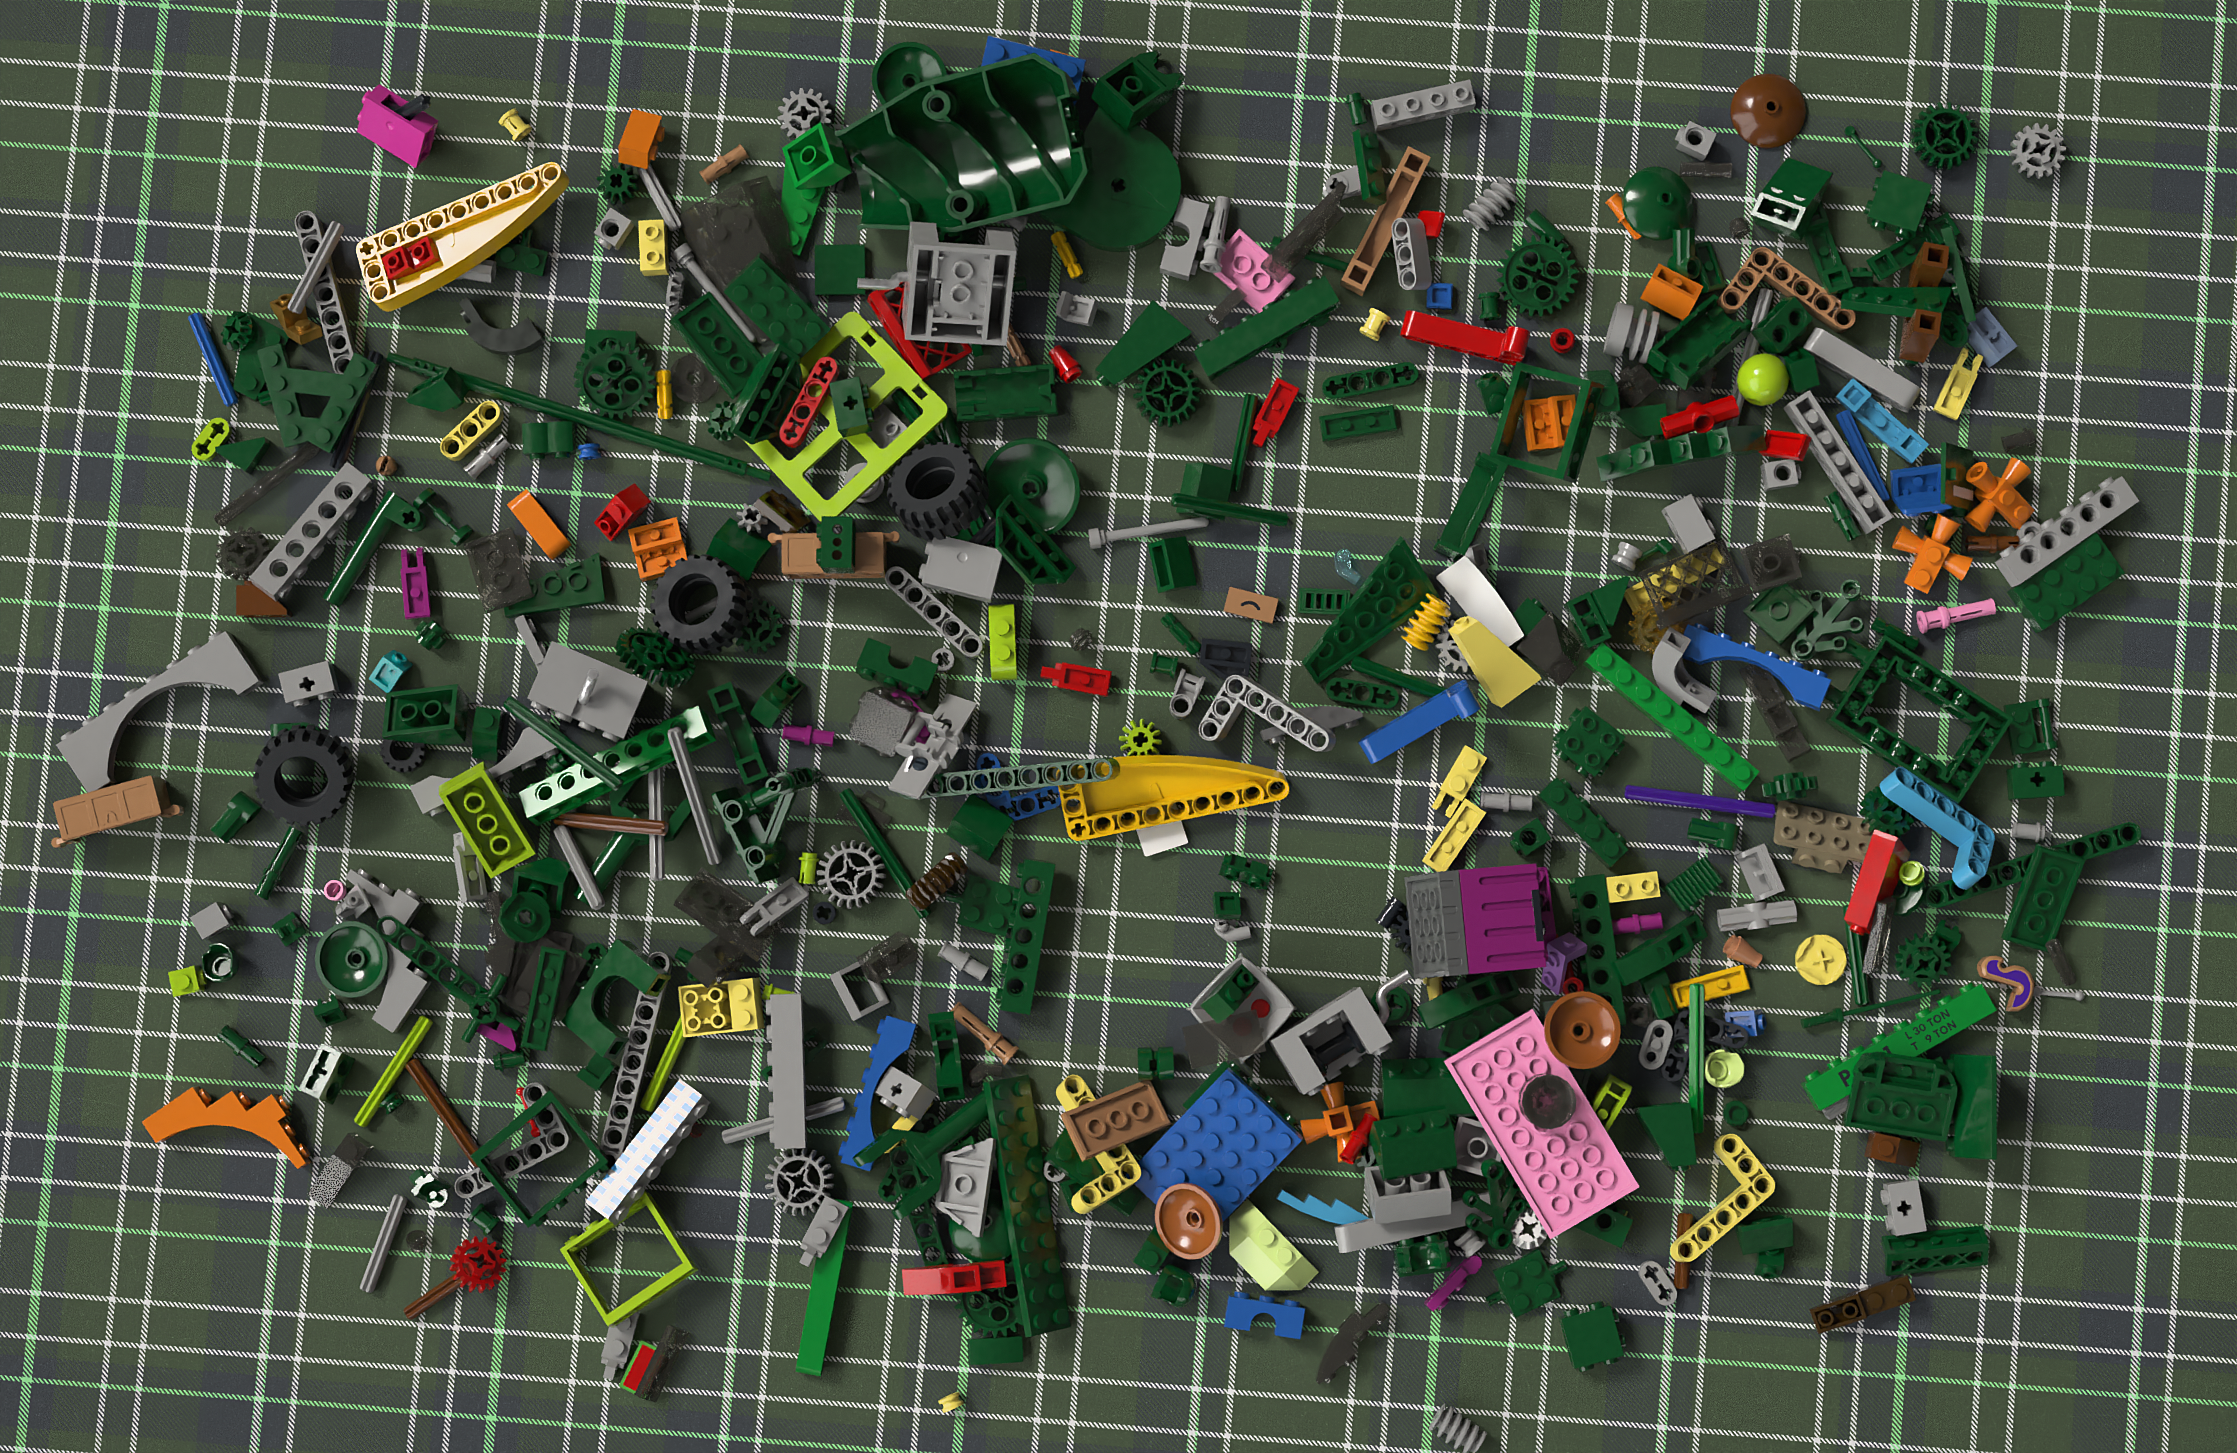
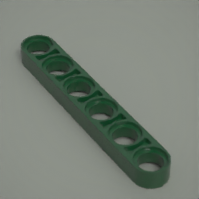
M385 915L378 920V934L447 989L451 990L453 985L461 989L464 984L472 983L476 987V992L473 996L489 992L488 989L396 917ZM385 920H392L396 924V929L393 933L385 934L381 930V924ZM405 936L414 937L416 940L415 947L410 950L404 949L401 946L402 938ZM427 951L433 952L436 955L435 962L432 965L423 964L421 962L423 953ZM451 967L456 971V976L453 980H443L441 972L444 968ZM478 1004L477 1009L481 1010L482 1012H485L481 1009V1006Z
M899 1145L890 1152V1161L903 1198L922 1184L916 1164L910 1156L905 1164H897L895 1162L894 1154L899 1150L906 1151L902 1145ZM907 1174L914 1175L917 1180L916 1185L910 1189L902 1185V1178ZM927 1200L924 1202L925 1206L921 1212L915 1213L912 1211L908 1215L924 1265L948 1264ZM922 1223H929L932 1226V1233L927 1237H922L918 1233V1227ZM930 1247H936L940 1250V1257L936 1261H930L926 1258V1251Z

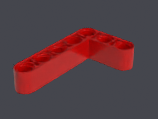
M1409 310L1405 313L1400 336L1409 340L1516 366V362L1521 363L1525 357L1531 332L1523 328L1509 326L1504 334Z

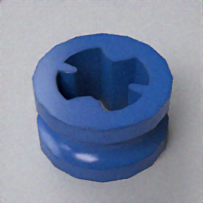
M593 443L578 446V450L581 451L579 460L601 458V453L598 452V449L601 448L600 444Z

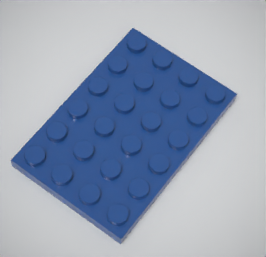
M1228 1067L1137 1162L1141 1169V1176L1134 1184L1156 1205L1161 1194L1169 1187L1179 1183L1196 1184L1205 1189L1214 1198L1220 1209L1222 1221H1224L1302 1141L1303 1137ZM1127 1173L1125 1176H1126L1128 1179H1130V1176H1129V1174Z

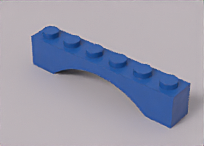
M1701 624L1687 625L1683 635L1691 639L1683 653V659L1699 665L1722 660L1743 661L1754 664L1779 679L1789 690L1796 703L1820 712L1831 685V679L1827 678L1828 674L1816 669L1812 673L1803 669V664L1790 660L1789 663L1779 660V655L1770 651H1766L1763 654L1756 651V646L1747 642H1742L1740 645L1733 642L1732 637L1724 633L1718 632V635H1714L1708 632L1709 628Z
M889 1015L886 1016V1020H880L877 1034L881 1036L878 1044L873 1043L869 1058H872L873 1061L870 1069L865 1068L861 1081L865 1083L863 1093H857L854 1107L858 1109L855 1117L850 1116L846 1131L850 1132L848 1141H842L838 1155L842 1156L841 1163L867 1171L872 1170L874 1161L858 1167L852 1158L876 1139L872 1122L874 1090L889 1065L897 1057L910 1049L917 1024Z

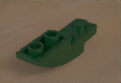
M1691 914L1658 937L1646 940L1612 964L1622 985L1626 986L1695 949V944L1708 935L1698 914Z
M1509 970L1492 976V974L1453 989L1418 1006L1417 1010L1428 1031L1468 1017L1475 1011L1517 997L1521 992Z

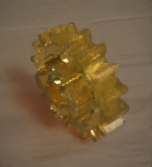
M1657 599L1656 604L1648 600L1647 607L1641 604L1638 605L1641 611L1639 613L1632 612L1635 621H1629L1628 623L1634 628L1629 631V635L1635 637L1633 643L1637 646L1640 645V649L1644 652L1649 649L1651 654H1654L1669 627L1678 632H1684V629L1679 626V624L1684 622V619L1678 616L1680 611L1676 607L1673 608V604L1668 601L1664 604V601L1661 599ZM1659 611L1666 612L1669 616H1661ZM1644 637H1651L1654 642L1647 641Z

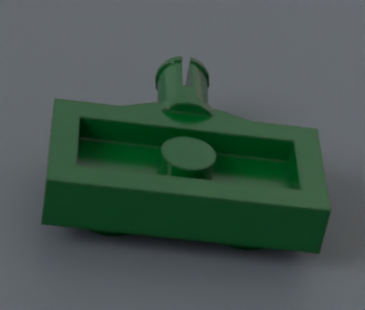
M525 228L522 233L521 242H508L496 252L494 261L496 266L544 277L549 252L538 250L531 246L530 243L534 231Z

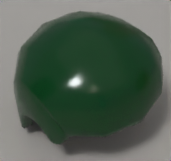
M224 943L210 944L209 950L201 956L202 970L205 977L215 983L227 982L238 972L240 959L236 951Z

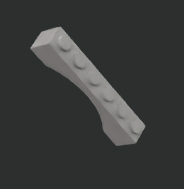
M544 719L546 722L552 725L549 719ZM528 727L523 730L511 752L500 763L490 768L489 771L495 781L499 780L501 783L514 776L513 772L519 769L526 771L536 766V760L542 757L547 760L552 755L559 754L558 748ZM432 775L410 786L423 814H431L434 817L445 811L444 807L446 805L439 796V786L452 778Z

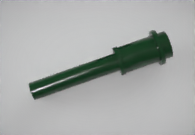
M1279 235V237L1274 236L1269 250L1274 251L1273 254L1275 255L1280 253L1296 260L1300 257L1342 272H1346L1349 266L1347 262L1302 248L1303 244L1283 239L1282 235Z

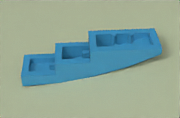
M1283 1189L1280 1190L1276 1197L1278 1200L1301 1212L1341 1225L1370 1219L1337 1198L1329 1206L1309 1193L1304 1202Z

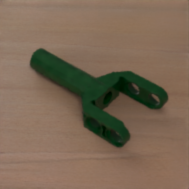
M643 776L622 785L617 791L613 790L610 793L609 799L613 816L643 819L629 808L621 807ZM688 799L681 802L668 820L669 828L667 835L664 836V842L674 841L692 816L693 812ZM616 831L589 869L601 894L604 893L637 846L650 844L649 834ZM578 884L573 891L574 896L590 906Z
M984 1090L929 1133L889 1128L852 1158L858 1167L866 1163H872L901 1140V1145L924 1176H928L927 1180L896 1203L891 1213L897 1221L909 1215L939 1191L942 1175V1154L989 1118Z

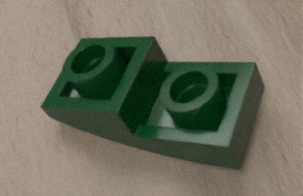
M1022 1336L967 1339L968 1365L1023 1362Z

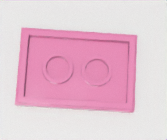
M1240 229L1225 244L1226 251L1222 253L1221 264L1223 267L1221 272L1213 273L1257 313L1262 312V308L1268 303L1276 302L1296 279Z

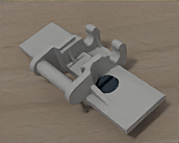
M947 693L933 715L917 712L915 722L905 738L895 747L896 752L906 757L889 785V790L920 800L937 772L940 773L941 769L948 768L964 742L962 731L978 704ZM950 723L952 724V727L949 729V727L944 724ZM925 725L928 732L931 733L926 744L918 742L915 746H911Z

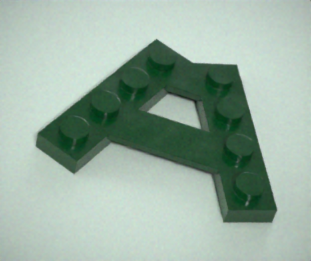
M281 343L257 350L284 447L289 448L311 442L326 452L333 453L379 364L355 352L343 374L291 368L285 346ZM298 393L331 397L320 419L304 417Z

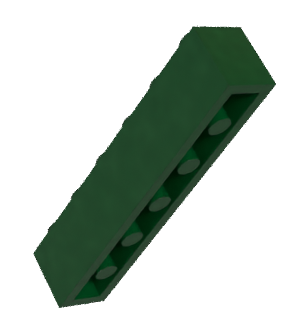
M1324 275L1321 278L1316 276L1306 282L1307 286L1304 288L1289 291L1284 295L1285 298L1277 303L1275 301L1268 303L1262 308L1263 311L1255 316L1254 314L1247 315L1241 319V324L1232 328L1230 326L1220 331L1217 338L1211 341L1206 339L1196 346L1197 349L1193 352L1210 382L1341 307V303L1326 276Z

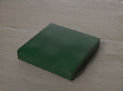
M865 244L815 245V296L866 295V289L857 288L858 278L866 279Z
M1777 576L1743 610V613L1781 646L1816 609L1780 576Z

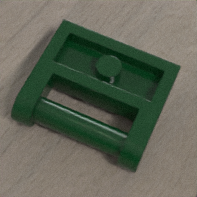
M2050 698L2003 706L2004 713L2014 718L2007 728L2012 756L2059 748L2057 740H2054L2049 706H2051ZM2039 708L2044 743L2037 742L2032 709Z

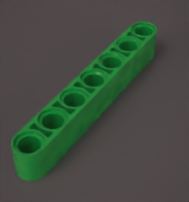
M839 1199L835 1200L849 1208L826 1252L823 1253L821 1258L816 1256L795 1371L820 1377L825 1361L853 1209V1202Z

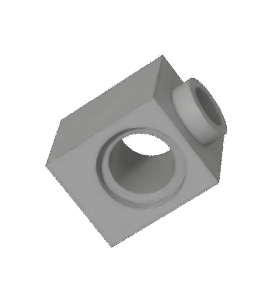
M1689 121L1686 127H1680L1675 137V140L1679 141L1676 149L1703 161L1717 133ZM1688 136H1697L1700 140V144H1690L1688 141Z
M610 208L594 231L596 237L599 238L597 243L608 250L611 247L619 250L633 229L634 224L631 220ZM609 227H619L618 234L613 237L607 236Z
M1787 459L1769 462L1760 466L1764 491L1794 487L1798 484V479H1801L1799 464L1795 465V460ZM1778 468H1782L1787 472V480L1782 481L1777 478L1776 470Z
M215 902L190 917L202 940H209L234 925L231 919L234 917L231 909L227 904L223 905L222 902Z

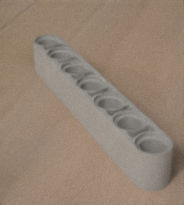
M302 211L295 218V227L306 268H308L315 254L310 253V246L314 243H321L325 233L322 223L316 215L310 211ZM308 219H313V226L307 230L303 229L304 222ZM330 256L325 266L327 272L323 277H319L313 289V294L334 371L337 374H343L342 366L344 363L350 362L353 354L356 352ZM328 290H332V299L323 301V294ZM334 314H338L340 317L339 322L336 325H329V318ZM340 338H345L346 345L344 348L336 349V341Z
M1499 1190V1191H1500V1198H1501L1503 1194H1502V1190ZM1489 1192L1478 1194L1480 1199L1490 1204ZM1462 1198L1451 1200V1214L1382 1224H1375L1374 1219L1370 1218L1334 1227L1339 1253H1346L1466 1226L1465 1219L1471 1213L1477 1214L1483 1221L1492 1220V1217L1475 1207H1468L1463 1203Z

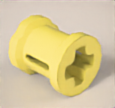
M516 108L505 113L499 121V124L505 126L513 135L512 139L515 142L522 140L532 130V127L529 124L526 125L518 116Z
M1370 308V316L1364 327H1361L1359 331L1365 336L1378 341L1380 338L1379 334L1385 323L1390 321V317L1379 310Z

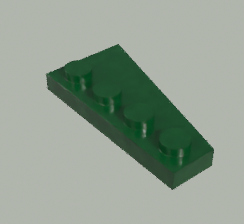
M596 553L586 560L576 561L569 564L566 568L546 573V576L536 580H529L502 591L504 615L506 618L606 603L601 556L599 553Z
M1064 1127L1044 1158L1045 1161L1083 1187L1106 1173L1096 1157L1082 1162L1066 1127ZM1103 1183L1104 1189L1110 1192L1109 1186ZM1133 1184L1130 1188L1106 1203L1128 1217L1143 1194Z

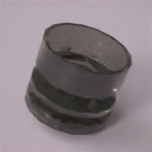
M1540 1073L1531 1076L1523 1083L1518 1094V1106L1521 1114L1528 1122L1540 1128L1554 1129L1563 1126L1571 1119L1576 1108V1096L1574 1089L1563 1078L1554 1074ZM1548 1093V1098L1552 1102L1542 1107L1543 1103L1539 1101V1098L1541 1096L1545 1097Z

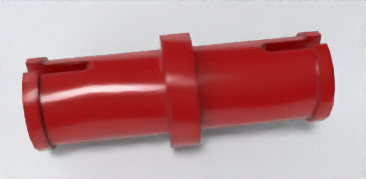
M1365 1113L1356 1130L1350 1133V1140L1339 1155L1344 1162L1353 1165L1361 1149L1369 1143L1368 1138L1373 1121H1378L1373 1115Z

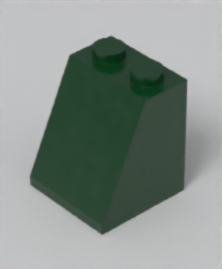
M1681 1101L1632 1106L1635 1116L1664 1165L1670 1166L1675 1171L1691 1170L1690 1165H1697L1691 1105L1689 1102Z

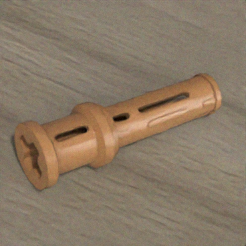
M960 1002L952 1008L951 1011L954 1012L955 1019L985 1044L984 1047L988 1052L992 1051L1002 1060L1003 1065H1006L1019 1050L1017 1046L1013 1047L1002 1037L1003 1034L997 1031L995 1033Z

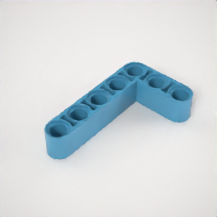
M1903 767L1896 768L1881 781L1880 789L1888 799L1959 847L1952 872L1953 881L1959 888L1967 890L1985 876L1995 841L1994 832L1990 827Z

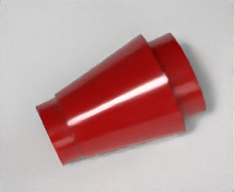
M1057 345L1049 351L1048 354L1060 380L1071 383L1081 376V365L1061 345Z

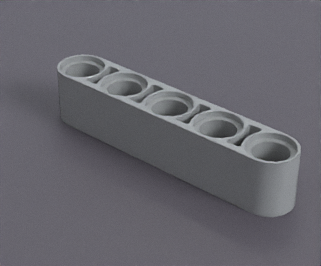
M1815 327L1803 346L1805 350L1814 356L1816 361L1848 380L1854 378L1870 393L1903 412H1909L1921 392V389L1914 383L1823 329Z
M897 566L891 567L886 572L885 581L888 587L964 656L974 659L982 654L983 643L979 636L908 572ZM894 573L903 574L904 581L900 585L891 584L890 578ZM917 589L922 592L923 596L919 602L909 600V594L912 590ZM933 606L939 607L941 609L940 617L937 619L929 618L927 615L929 608ZM951 623H956L960 626V631L955 636H950L946 633V628ZM969 640H975L979 643V648L974 653H969L965 650V644Z

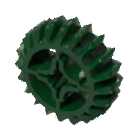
M1938 102L1935 108L1929 105L1926 108V112L1921 111L1918 114L1920 119L1913 121V125L1916 128H1912L1910 134L1916 137L1910 140V144L1918 145L1913 150V153H1922L1919 158L1921 162L1926 158L1929 159L1928 167H1931L1936 162L1937 170H1941L1944 164L1947 170H1951L1953 163L1959 167L1962 165V160L1968 161L1970 159L1969 153L1975 152L1976 148L1972 144H1976L1979 139L1972 135L1978 132V128H1971V125L1975 123V119L1967 120L1966 117L1969 115V111L1961 114V105H1957L1953 110L1951 102H1948L1945 108L1941 102ZM1947 118L1953 122L1946 125L1940 121L1936 122L1934 119ZM1926 127L1930 129L1929 132L1933 137L1931 145L1928 144L1926 139ZM1958 127L1963 135L1962 146L1959 144L1960 140L1956 137ZM1949 129H1951L1950 133L1948 134V137L1944 140L1942 139L1939 143H1937V141L1941 138L1940 135L1944 132L1946 133ZM1943 147L1946 148L1948 151L1952 150L1954 153L1941 154L1936 152L1935 150Z
M1163 359L1161 368H1158L1157 363L1153 362L1152 368L1154 371L1151 372L1149 368L1145 367L1143 371L1147 377L1143 375L1137 376V379L1143 384H1134V389L1141 391V393L1133 394V399L1142 400L1136 404V409L1145 407L1141 416L1144 418L1150 413L1149 423L1152 424L1155 418H1158V427H1162L1163 420H1168V427L1171 428L1173 426V419H1176L1178 425H1182L1180 416L1183 415L1185 419L1189 420L1191 416L1187 410L1197 411V407L1191 403H1200V398L1193 396V394L1201 393V388L1193 387L1199 380L1198 378L1189 379L1193 375L1192 370L1183 373L1186 367L1184 363L1177 369L1175 368L1176 360H1172L1171 367H1166L1167 362ZM1169 374L1180 378L1187 388L1172 385ZM1161 375V386L1146 392L1149 383ZM1165 382H1167V388H1170V392H1174L1170 395L1169 405H1167V399L1160 395L1164 393ZM1188 395L1186 403L1179 410L1173 412V401ZM1147 399L1162 402L1165 413L1154 409Z

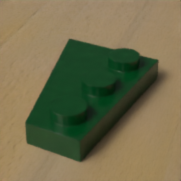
M247 312L252 321V334L246 346L240 350L233 389L258 402V394L264 391L267 384L257 350L280 343L284 344L286 350L291 338L287 336L284 330Z

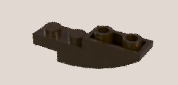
M1907 1274L1837 1297L1813 1307L1809 1311L1817 1332L1820 1334L1866 1319L1867 1316L1915 1301L1917 1298Z

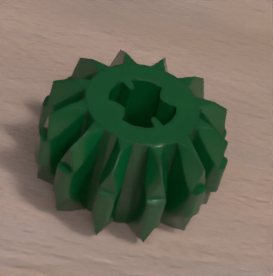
M611 162V170L608 171L603 167L601 171L605 176H597V181L602 183L597 187V190L604 192L602 198L605 201L611 198V203L616 205L618 198H620L621 203L624 205L626 204L625 197L627 195L630 199L635 198L631 190H639V186L635 184L639 177L638 175H632L634 172L633 167L630 166L625 169V164L619 163L618 168H616L615 164ZM616 179H618L619 182L621 179V182L623 184L619 188L617 185L615 188V185L613 183Z

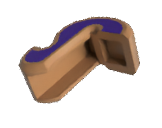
M1983 957L1977 964V971L1980 977L2013 987L2006 1011L2019 1012L2027 1007L2034 994L2035 982L2031 973L2021 966L2010 965L2002 967L2001 964L2004 962L2002 957Z

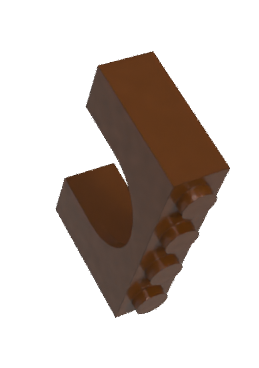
M1924 242L1910 269L1908 287H1938L1947 269L1949 246ZM1916 309L1912 317H1904L1900 359L1925 362L1939 337L1942 313Z

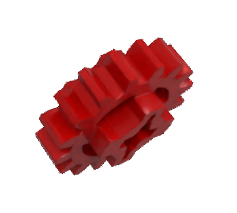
M475 1236L471 1243L465 1239L462 1242V1246L458 1245L454 1250L456 1254H453L450 1258V1261L455 1263L450 1267V1271H456L457 1273L453 1280L460 1279L462 1281L460 1287L463 1288L465 1285H468L469 1292L471 1293L475 1287L478 1288L479 1293H483L485 1287L492 1290L495 1286L494 1283L499 1284L502 1280L500 1275L506 1272V1269L501 1267L507 1262L506 1259L500 1258L503 1250L496 1251L494 1249L496 1246L495 1241L491 1245L487 1244V1237H484L479 1242L477 1236ZM476 1250L474 1254L468 1253L465 1255L468 1251ZM475 1261L479 1262V1267L481 1268L477 1267V1263ZM483 1275H485V1276L492 1275L491 1277H489V1278H487V1279L480 1280L481 1276H483Z

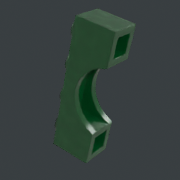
M730 681L708 690L707 692L732 748L744 785L748 787L770 778V773L734 684Z

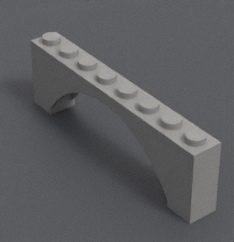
M227 631L214 633L208 638L209 642L204 646H195L187 652L189 656L181 661L177 659L166 666L168 670L160 675L156 673L145 680L146 685L140 689L137 687L131 689L124 695L125 699L119 703L113 702L103 709L104 713L97 718L92 716L82 723V728L76 732L71 730L61 737L62 741L56 744V746L87 792L110 787L117 783L114 778V763L121 736L137 711L155 696L179 686L212 684L233 689L237 695L244 697L264 683L231 633Z

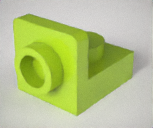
M200 965L168 972L173 997L205 990L204 984H207V978Z

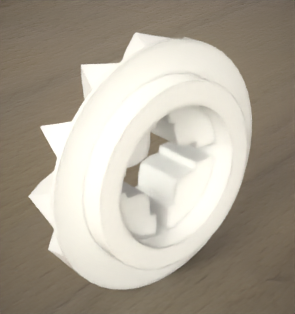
M1525 1208L1510 1229L1513 1235L1512 1242L1523 1249L1538 1247L1547 1238V1233L1532 1208ZM1522 1219L1529 1225L1537 1222L1532 1229L1534 1238L1527 1233L1518 1235L1524 1229Z

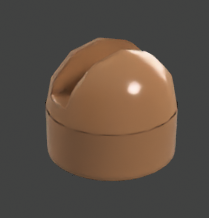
M381 456L376 461V470L383 476H391L397 470V463L390 456ZM385 459H388L385 471H382L381 469L383 467Z

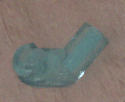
M1342 548L1334 556L1335 571L1338 575L1356 585L1361 574L1351 568L1350 551Z

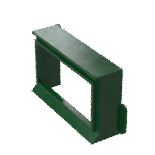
M1478 452L1473 462L1475 466L1440 539H1437L1432 549L1457 561L1460 555L1465 556L1508 464L1483 452L1482 454Z

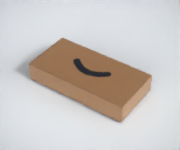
M1229 587L1223 612L1272 624L1278 599Z

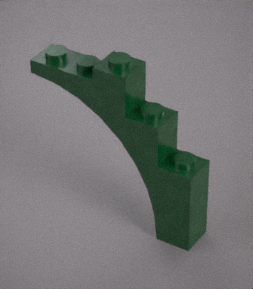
M1762 425L1730 426L1706 433H1688L1666 440H1649L1632 445L1627 449L1596 457L1601 482H1608L1681 464L1749 455L1767 450Z

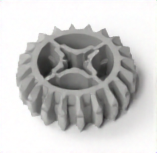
M851 840L850 848H847L846 842L842 841V850L839 851L833 845L831 847L835 853L833 856L828 852L824 853V856L829 861L827 863L819 861V864L826 868L825 871H817V875H825V879L819 880L818 885L827 884L822 893L825 895L831 891L832 895L828 900L833 902L838 897L837 906L839 907L846 900L848 909H852L853 901H856L857 907L861 908V899L864 898L865 902L870 904L871 899L868 897L870 893L875 897L879 896L878 892L874 890L875 886L878 888L884 887L877 880L878 878H886L885 874H878V870L884 869L885 865H876L875 862L880 860L881 856L878 854L872 858L870 855L874 852V848L870 847L865 852L866 844L864 842H861L859 849H857L855 840ZM850 854L862 855L869 862L870 866L856 867ZM843 856V870L831 876L834 863ZM849 865L853 867V871L856 869L858 872L864 871L854 876V884L849 882L850 878L847 880L844 877L839 878L849 872ZM872 873L869 886L860 893L859 880L861 877ZM847 882L853 896L841 894L834 887L833 883Z
M807 1147L802 1148L801 1154H798L797 1148H792V1156H790L787 1150L782 1151L785 1159L782 1160L779 1156H776L774 1160L779 1165L770 1164L768 1166L770 1170L775 1171L774 1174L765 1175L766 1179L773 1180V1183L766 1184L765 1188H774L775 1191L768 1195L769 1199L777 1196L779 1200L774 1205L778 1207L783 1202L785 1206L782 1212L784 1213L789 1210V1207H793V1216L797 1215L798 1208H801L803 1216L807 1215L808 1206L813 1213L816 1212L817 1207L814 1203L817 1202L821 1205L823 1202L822 1196L825 1197L827 1195L831 1197V1194L826 1192L825 1188H834V1184L827 1183V1179L834 1178V1174L825 1173V1170L831 1168V1165L826 1164L822 1167L820 1163L825 1160V1157L822 1155L816 1160L814 1158L817 1154L816 1150H813L810 1156H808ZM791 1161H805L799 1172L783 1169ZM812 1165L819 1173L820 1187L815 1185L809 1178ZM804 1170H806L803 1175V1181L807 1185L804 1187L801 1185L794 1193L796 1181L792 1177L795 1175L799 1177V1174H803ZM780 1176L790 1183L791 1188L788 1197L783 1194L780 1188ZM801 1190H807L816 1194L813 1199L806 1202L794 1201Z

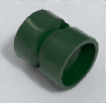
M1152 1047L1137 1048L1138 1081L1153 1080L1155 1076H1158L1160 1080H1174L1173 1047H1159L1157 1051H1154ZM1157 1059V1068H1149V1060Z

